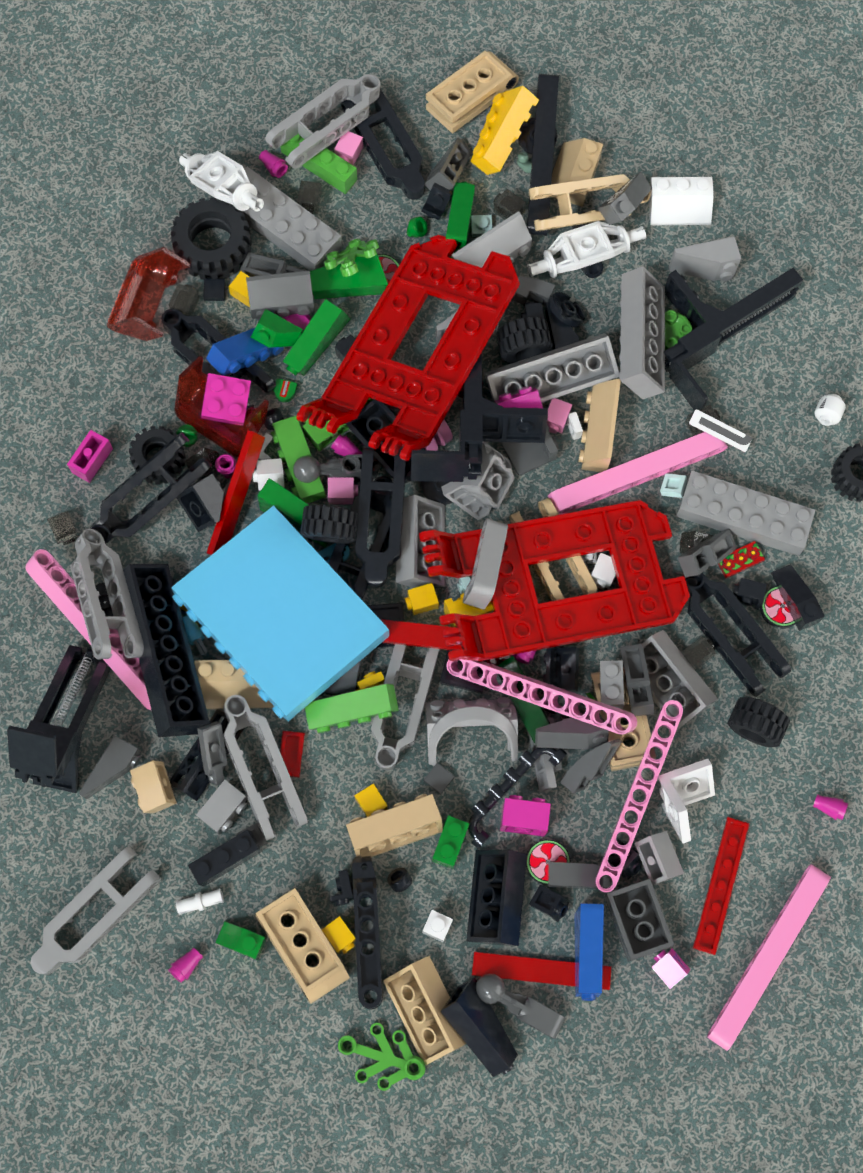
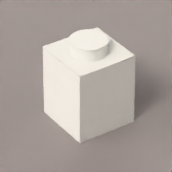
M281 458L257 461L256 469L253 473V482H258L259 491L269 478L284 488Z
M600 553L591 576L597 588L603 590L610 588L616 573L611 557Z
M432 910L422 933L444 942L453 919Z

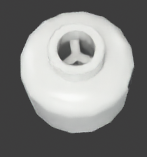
M836 394L824 395L817 404L815 417L822 425H836L843 416L846 408L845 403Z

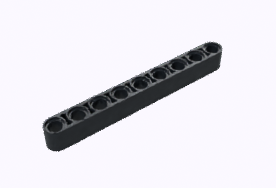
M539 74L537 98L539 101L535 111L530 189L551 185L559 75ZM529 195L527 229L531 235L547 236L548 230H535L534 220L549 218L550 198L530 200Z

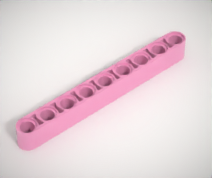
M703 432L551 492L548 498L552 501L559 515L566 514L663 476L666 473L668 474L725 451L728 446L726 442Z
M43 549L37 550L26 563L27 573L91 645L74 580L48 551ZM109 629L112 656L109 659L103 660L144 707L151 710L139 658H127L123 652L118 630Z
M460 659L463 663V668L460 671L457 668L458 660H448L447 670L453 676L617 734L632 732L637 726V718L628 711L484 661ZM478 667L483 670L481 678L477 675ZM498 674L503 677L502 685L497 682ZM518 681L523 683L524 689L522 692L517 689ZM539 688L544 691V698L542 700L537 695ZM559 695L565 699L563 707L558 704ZM580 702L586 706L585 714L580 713L578 709ZM601 710L607 713V720L605 722L599 717ZM622 717L626 718L629 722L627 729H624L620 724Z
M670 700L666 702L659 713L595 878L596 887L602 892H611L616 887L683 714V707L678 701ZM667 706H675L678 710V715L676 717L668 716L666 713ZM664 726L669 729L670 735L668 738H661L658 735L659 727ZM653 747L661 750L662 755L658 760L651 758L649 754L650 749ZM648 768L652 770L653 778L651 781H645L642 778L641 771ZM639 789L645 793L643 802H636L633 799V792ZM627 811L636 813L637 820L635 823L629 824L625 821L624 816ZM619 832H625L628 835L629 840L626 845L617 843L616 836ZM612 853L620 857V864L616 867H612L608 863V857ZM603 875H608L612 879V885L609 888H602L600 886L599 880Z
M812 864L807 867L708 1032L707 1038L726 1051L733 1045L831 879L829 875Z

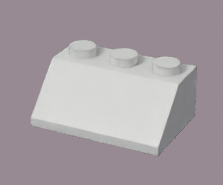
M651 177L650 186L652 189L650 190L651 196L649 199L650 225H711L713 207L712 177Z

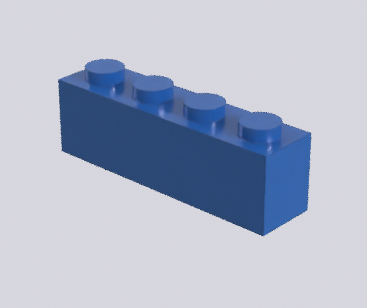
M255 328L214 343L206 359L222 376L230 373L234 374L241 368H248L258 361L262 362L270 356H277L283 351L284 347L269 348L250 338Z

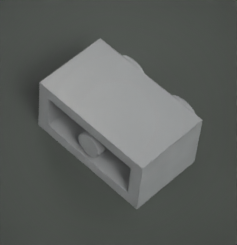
M600 661L601 702L624 710L623 661Z
M224 780L196 816L216 833L220 834L222 831L225 833L233 824L231 820L236 813L240 815L247 807L246 801L248 799L233 785Z
M667 831L648 836L634 843L652 885L684 874Z

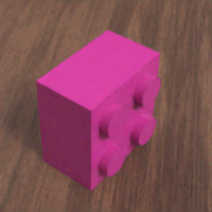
M208 373L201 418L243 426L251 381Z
M510 795L503 802L500 831L544 837L548 831L551 803H545L546 800L541 798H532V801L523 800L522 796Z

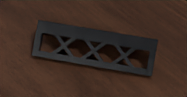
M217 709L209 721L211 724L216 721L218 722L223 717L221 725L224 734L228 720L225 712ZM245 728L240 729L236 732V741L238 740L239 736ZM199 737L170 779L172 787L180 790L195 801L199 799L209 784V778L205 774ZM225 745V751H226V756H227L229 752H228V749H227V747H226V745ZM198 756L195 763L192 764L193 759ZM185 775V778L183 779L181 784H178L181 777Z

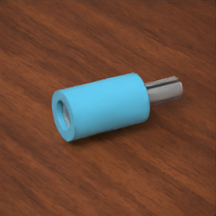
M188 615L183 617L189 644L196 645L201 655H204V652L206 654L208 651L202 642L205 636L197 622L194 623Z

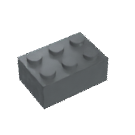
M650 879L607 893L604 896L627 962L674 946Z

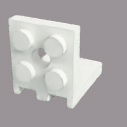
M709 759L658 776L662 788H659L660 795L664 800L662 808L682 843L691 841L688 812L685 806L715 795L712 764Z

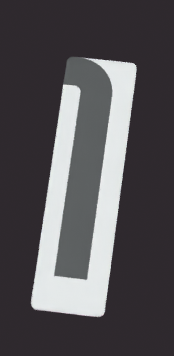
M697 409L694 411L689 422L690 425L743 452L747 451L752 437Z

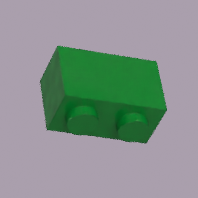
M451 816L447 817L432 862L451 869L454 868L469 823Z

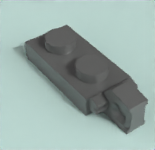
M216 721L197 729L205 774L208 776L210 783L220 785L224 781L223 770L228 764L222 725Z

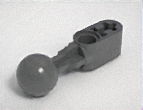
M362 454L346 455L343 459H330L324 463H319L312 456H302L294 463L293 472L295 477L303 483H311L319 475H329L331 478H354V481H361ZM374 456L373 479L376 478L378 471L381 467V464L375 459ZM345 466H349L353 470H348Z
M485 974L476 983L477 994L483 1002L487 1004L500 1002L507 1006L508 1011L514 1014L517 1019L552 1039L556 1038L566 1019L565 1017L528 996L525 997L520 993L513 994L505 989L503 980L496 974Z

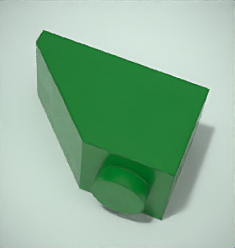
M265 309L250 338L269 348L288 347L295 344L303 329Z
M224 921L215 943L258 961L267 939Z

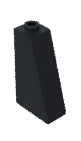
M473 977L457 987L442 1008L441 1013L493 1077L500 1073L505 1075L513 1069V1062L518 1054L491 1005L483 1002L476 991L477 980Z

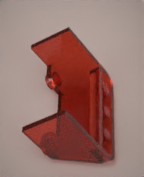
M165 247L137 256L128 269L107 322V328L144 341L162 337L164 333L156 328L157 324L152 321L164 289L174 285L179 277L178 271L190 267V263Z
M199 356L179 375L174 408L175 414L181 421L193 426L196 431L233 456L239 457L247 431H253L258 434L265 423L269 401H263L257 408H248L243 426L202 419L201 413L208 375L202 372L204 358Z

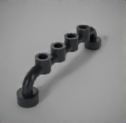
M537 747L531 753L528 750L525 751L518 759L521 764L516 769L513 767L509 768L503 775L506 780L500 786L497 783L494 784L487 792L490 797L485 802L479 800L472 808L475 813L468 822V831L474 839L471 843L477 849L490 837L484 830L481 832L477 830V823L541 755L548 754L551 756L548 761L556 767L567 755L563 749L559 748L556 750L555 748Z

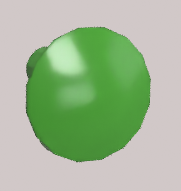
M669 310L665 313V350L677 344L681 337L692 331L689 320L674 310Z

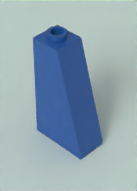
M581 903L574 913L575 997H582L583 1001H594L596 997L602 994L604 904Z

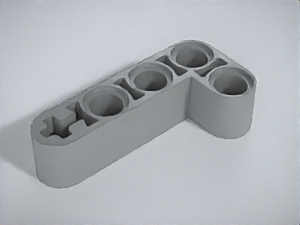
M486 518L480 535L472 578L464 593V604L485 609L491 601L497 584L508 530L507 524Z

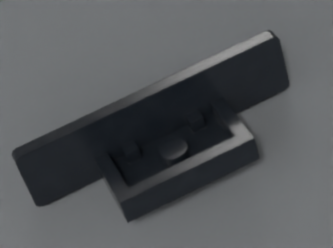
M559 646L546 648L544 654L546 674L543 676V682L570 692H578L579 648H559ZM545 708V711L551 714H557V712Z

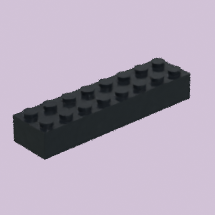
M128 564L123 572L143 640L144 650L139 658L158 737L198 735L197 728L210 724L180 607L172 598L174 593L171 587L174 584L169 565Z

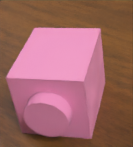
M348 131L340 137L334 149L335 154L354 166L363 149V137Z
M556 398L551 400L547 420L549 432L563 433L572 404Z
M328 478V504H353L355 496H358V485H354V478Z

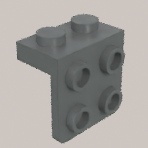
M548 424L545 443L501 442L518 475H523L555 460L559 449L558 442L555 438H551L549 434Z

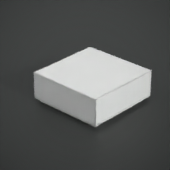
M570 413L567 425L572 439L576 440L581 438L583 429L577 413Z

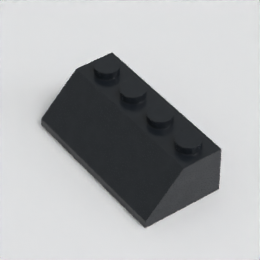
M373 400L361 410L357 419L345 424L366 448H371L368 446V443L373 433L391 425L396 416L383 402ZM383 440L380 446L375 449L373 456L389 475L394 478L395 456L389 455V452L384 453L381 451V446L385 441ZM411 457L406 462L405 483L411 481Z
M509 849L475 850L467 942L519 946L527 854Z

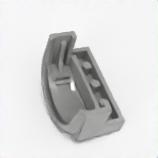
M506 697L495 700L479 698L473 701L457 699L450 702L435 700L426 703L429 765H436L437 744L443 734L450 728L494 725L507 736V750L511 751V761H518V719L516 708L511 699Z

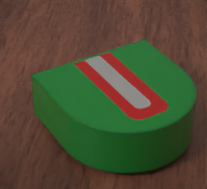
M277 378L276 387L274 388L276 399L283 403L290 402L295 397L298 384Z

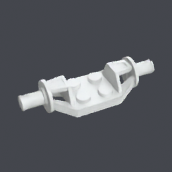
M219 151L208 155L197 153L190 156L184 153L183 156H180L179 163L185 167L186 176L195 186L216 199L233 204L240 211H245L249 208H252L254 211H260L259 208H263V200L257 197L256 187L250 183L243 166Z
M597 221L561 233L549 249L544 251V260L527 265L529 274L533 277L548 271L550 276L554 278L557 277L558 273L577 270L613 258L622 252L628 253L630 252V243L646 239L645 229L643 230V226L626 232L622 225L614 226ZM607 234L617 235V239L610 241ZM560 251L561 257L554 260L553 255Z

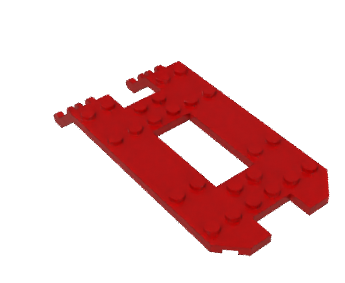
M436 235L431 237L430 241L426 243L411 245L320 399L302 405L297 413V420L305 422L309 415L312 414L309 418V425L323 429L327 421H329L326 429L334 434L340 425L357 419L368 398H372L401 410L391 425L373 433L368 443L369 447L377 449L381 441L385 440L381 446L382 452H389V455L395 456L399 449L403 447L400 452V459L408 461L412 450H420L430 445L520 285L510 256L491 251L481 268L450 258L458 245L454 239H446L444 236ZM428 295L459 304L460 307L423 371L391 360Z
M638 500L507 524L508 530L497 584L491 599L494 612L477 616L451 613L440 616L439 620L441 625L454 623L457 627L443 631L444 637L459 636L445 640L446 646L451 647L458 644L462 647V650H453L448 653L449 661L460 659L484 661L672 624L677 619L690 594L684 576L663 580L653 542L672 537L667 516L661 512L657 513L649 508L648 504ZM482 529L456 534L437 530L419 533L421 542L429 540L436 542L434 545H426L422 548L423 553L428 554L424 556L425 562L440 561L441 563L438 566L428 567V575L430 577L442 575L454 578L472 576ZM609 550L619 584L618 589L538 604L528 565Z

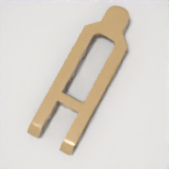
M621 174L529 189L530 200L557 197L560 216L534 220L535 230L542 231L606 221L601 212L596 210L582 214H572L569 195L610 188L617 192L630 179ZM651 191L646 195V197L640 204L648 202L651 196Z
M549 498L538 502L543 518L559 515ZM520 511L509 516L511 523L524 521ZM581 556L565 558L583 594L596 593L597 586ZM549 563L533 564L551 601L564 599L559 589V582L555 581L549 570Z

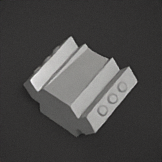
M483 442L481 476H477V480H469L468 477H464L463 482H449L441 488L446 498L475 519L480 520L489 514L491 508L499 509L515 477L513 476L510 460L489 444Z

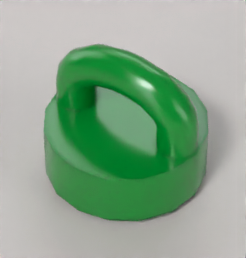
M422 217L410 219L406 231L407 236L414 238L425 236L427 233L426 221Z
M183 425L176 431L177 435L183 432L190 440L183 446L190 447L197 442L198 434L193 426Z

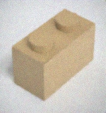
M153 760L130 770L132 775L131 783L137 791L139 797L138 805L143 810V813H156L177 804L164 762Z

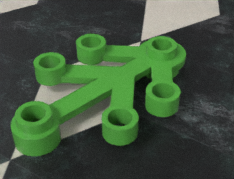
M354 239L348 242L349 245L345 250L339 253L338 251L328 253L326 255L327 260L324 261L326 270L333 269L341 264L340 270L343 277L354 275L359 271L355 262L356 257L371 258L377 254L376 249L379 248L377 240L374 239L365 243V241H360V239Z
M380 1023L372 1024L370 1033L376 1038L382 1052L357 1044L356 1040L351 1036H343L338 1042V1049L344 1055L356 1053L379 1061L366 1069L356 1071L355 1079L359 1083H365L369 1077L390 1066L398 1067L401 1070L389 1077L383 1076L379 1078L377 1086L382 1091H387L391 1085L406 1077L410 1080H417L425 1073L424 1061L418 1056H413L406 1042V1035L401 1030L393 1033L392 1040L399 1045L404 1059L395 1057L384 1035V1028ZM376 1025H379L382 1029L378 1035L372 1031ZM402 1033L404 1036L403 1041L397 1042L394 1038L395 1034ZM345 1041H350L352 1043V1047L350 1050H345L343 1048V1043ZM412 1063L418 1065V1071L415 1073L409 1070V1066ZM360 1071H364L367 1075L364 1081L358 1079ZM382 1079L388 1080L389 1085L387 1088L380 1086Z

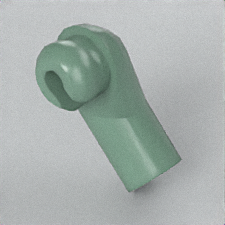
M524 152L519 153L516 160L517 165L525 173L531 174L532 163L528 160V154Z

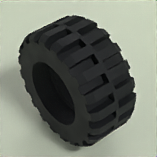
M202 198L197 203H189L187 209L182 208L179 211L180 217H175L173 221L174 226L171 227V241L177 261L180 262L181 267L185 271L188 270L189 274L194 277L198 274L202 280L207 279V277L218 279L220 276H223L225 279L230 277L229 273L232 271L234 274L240 270L239 265H243L247 253H251L250 246L252 245L248 221H246L243 212L236 209L233 204L229 205V203L222 200L217 201L216 198H210V200ZM208 228H220L230 234L227 243L215 250L199 249L193 245V240L198 233Z

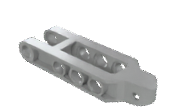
M371 74L364 75L356 80H339L273 127L267 133L265 141L273 149H277L299 134L304 140L285 159L293 169L299 168L368 118L369 105L377 100L380 95V80ZM344 100H351L356 104L351 109H346L345 113L337 119H332L330 124L320 131L317 130L312 133L307 128Z
M85 529L75 542L77 557L70 565L94 657L96 659L111 658L109 629H117L125 656L127 658H140L144 650L143 640L119 555L105 544L102 535L98 531ZM90 566H97L102 571L114 616L106 617L101 609L98 598L100 594L99 591H96L93 579L94 572H91Z
M395 644L384 684H392L395 689L399 676L420 682L417 693H415L412 712L409 715L407 730L402 739L396 740L385 737L383 730L387 718L379 719L378 716L374 717L371 734L378 744L375 756L376 764L382 770H392L395 768L400 752L415 743L440 649L429 648L423 668L403 663L407 645Z
M240 695L230 696L224 703V712L228 720V725L223 734L224 742L265 841L276 837V834L269 822V814L263 800L282 792L296 827L307 824V817L267 719L251 712L244 697ZM248 726L256 729L278 783L261 792L256 790L252 780V773L248 770L243 758V750H240L235 738L238 730Z
M130 846L123 849L43 928V945L31 957L33 970L38 974L48 975L54 972L62 963H79L160 882L161 877L154 870H151L123 896L111 883L124 871L123 868L133 857L138 855ZM103 890L116 905L71 950H64L56 942V934L68 922L72 923L74 921L73 917L85 906H89L91 904L90 901Z

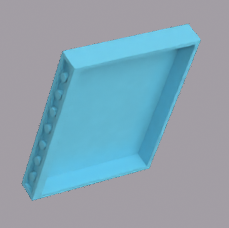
M274 505L171 587L174 593L172 596L174 601L180 607L184 605L188 611L186 613L194 623L198 621L202 625L200 629L207 638L212 636L216 641L214 644L222 654L226 652L229 655V662L236 670L240 668L245 673L243 677L250 686L255 684L259 689L257 692L265 702L269 700L274 706L272 708L274 713L280 719L284 717L287 721L291 720L389 637V629Z

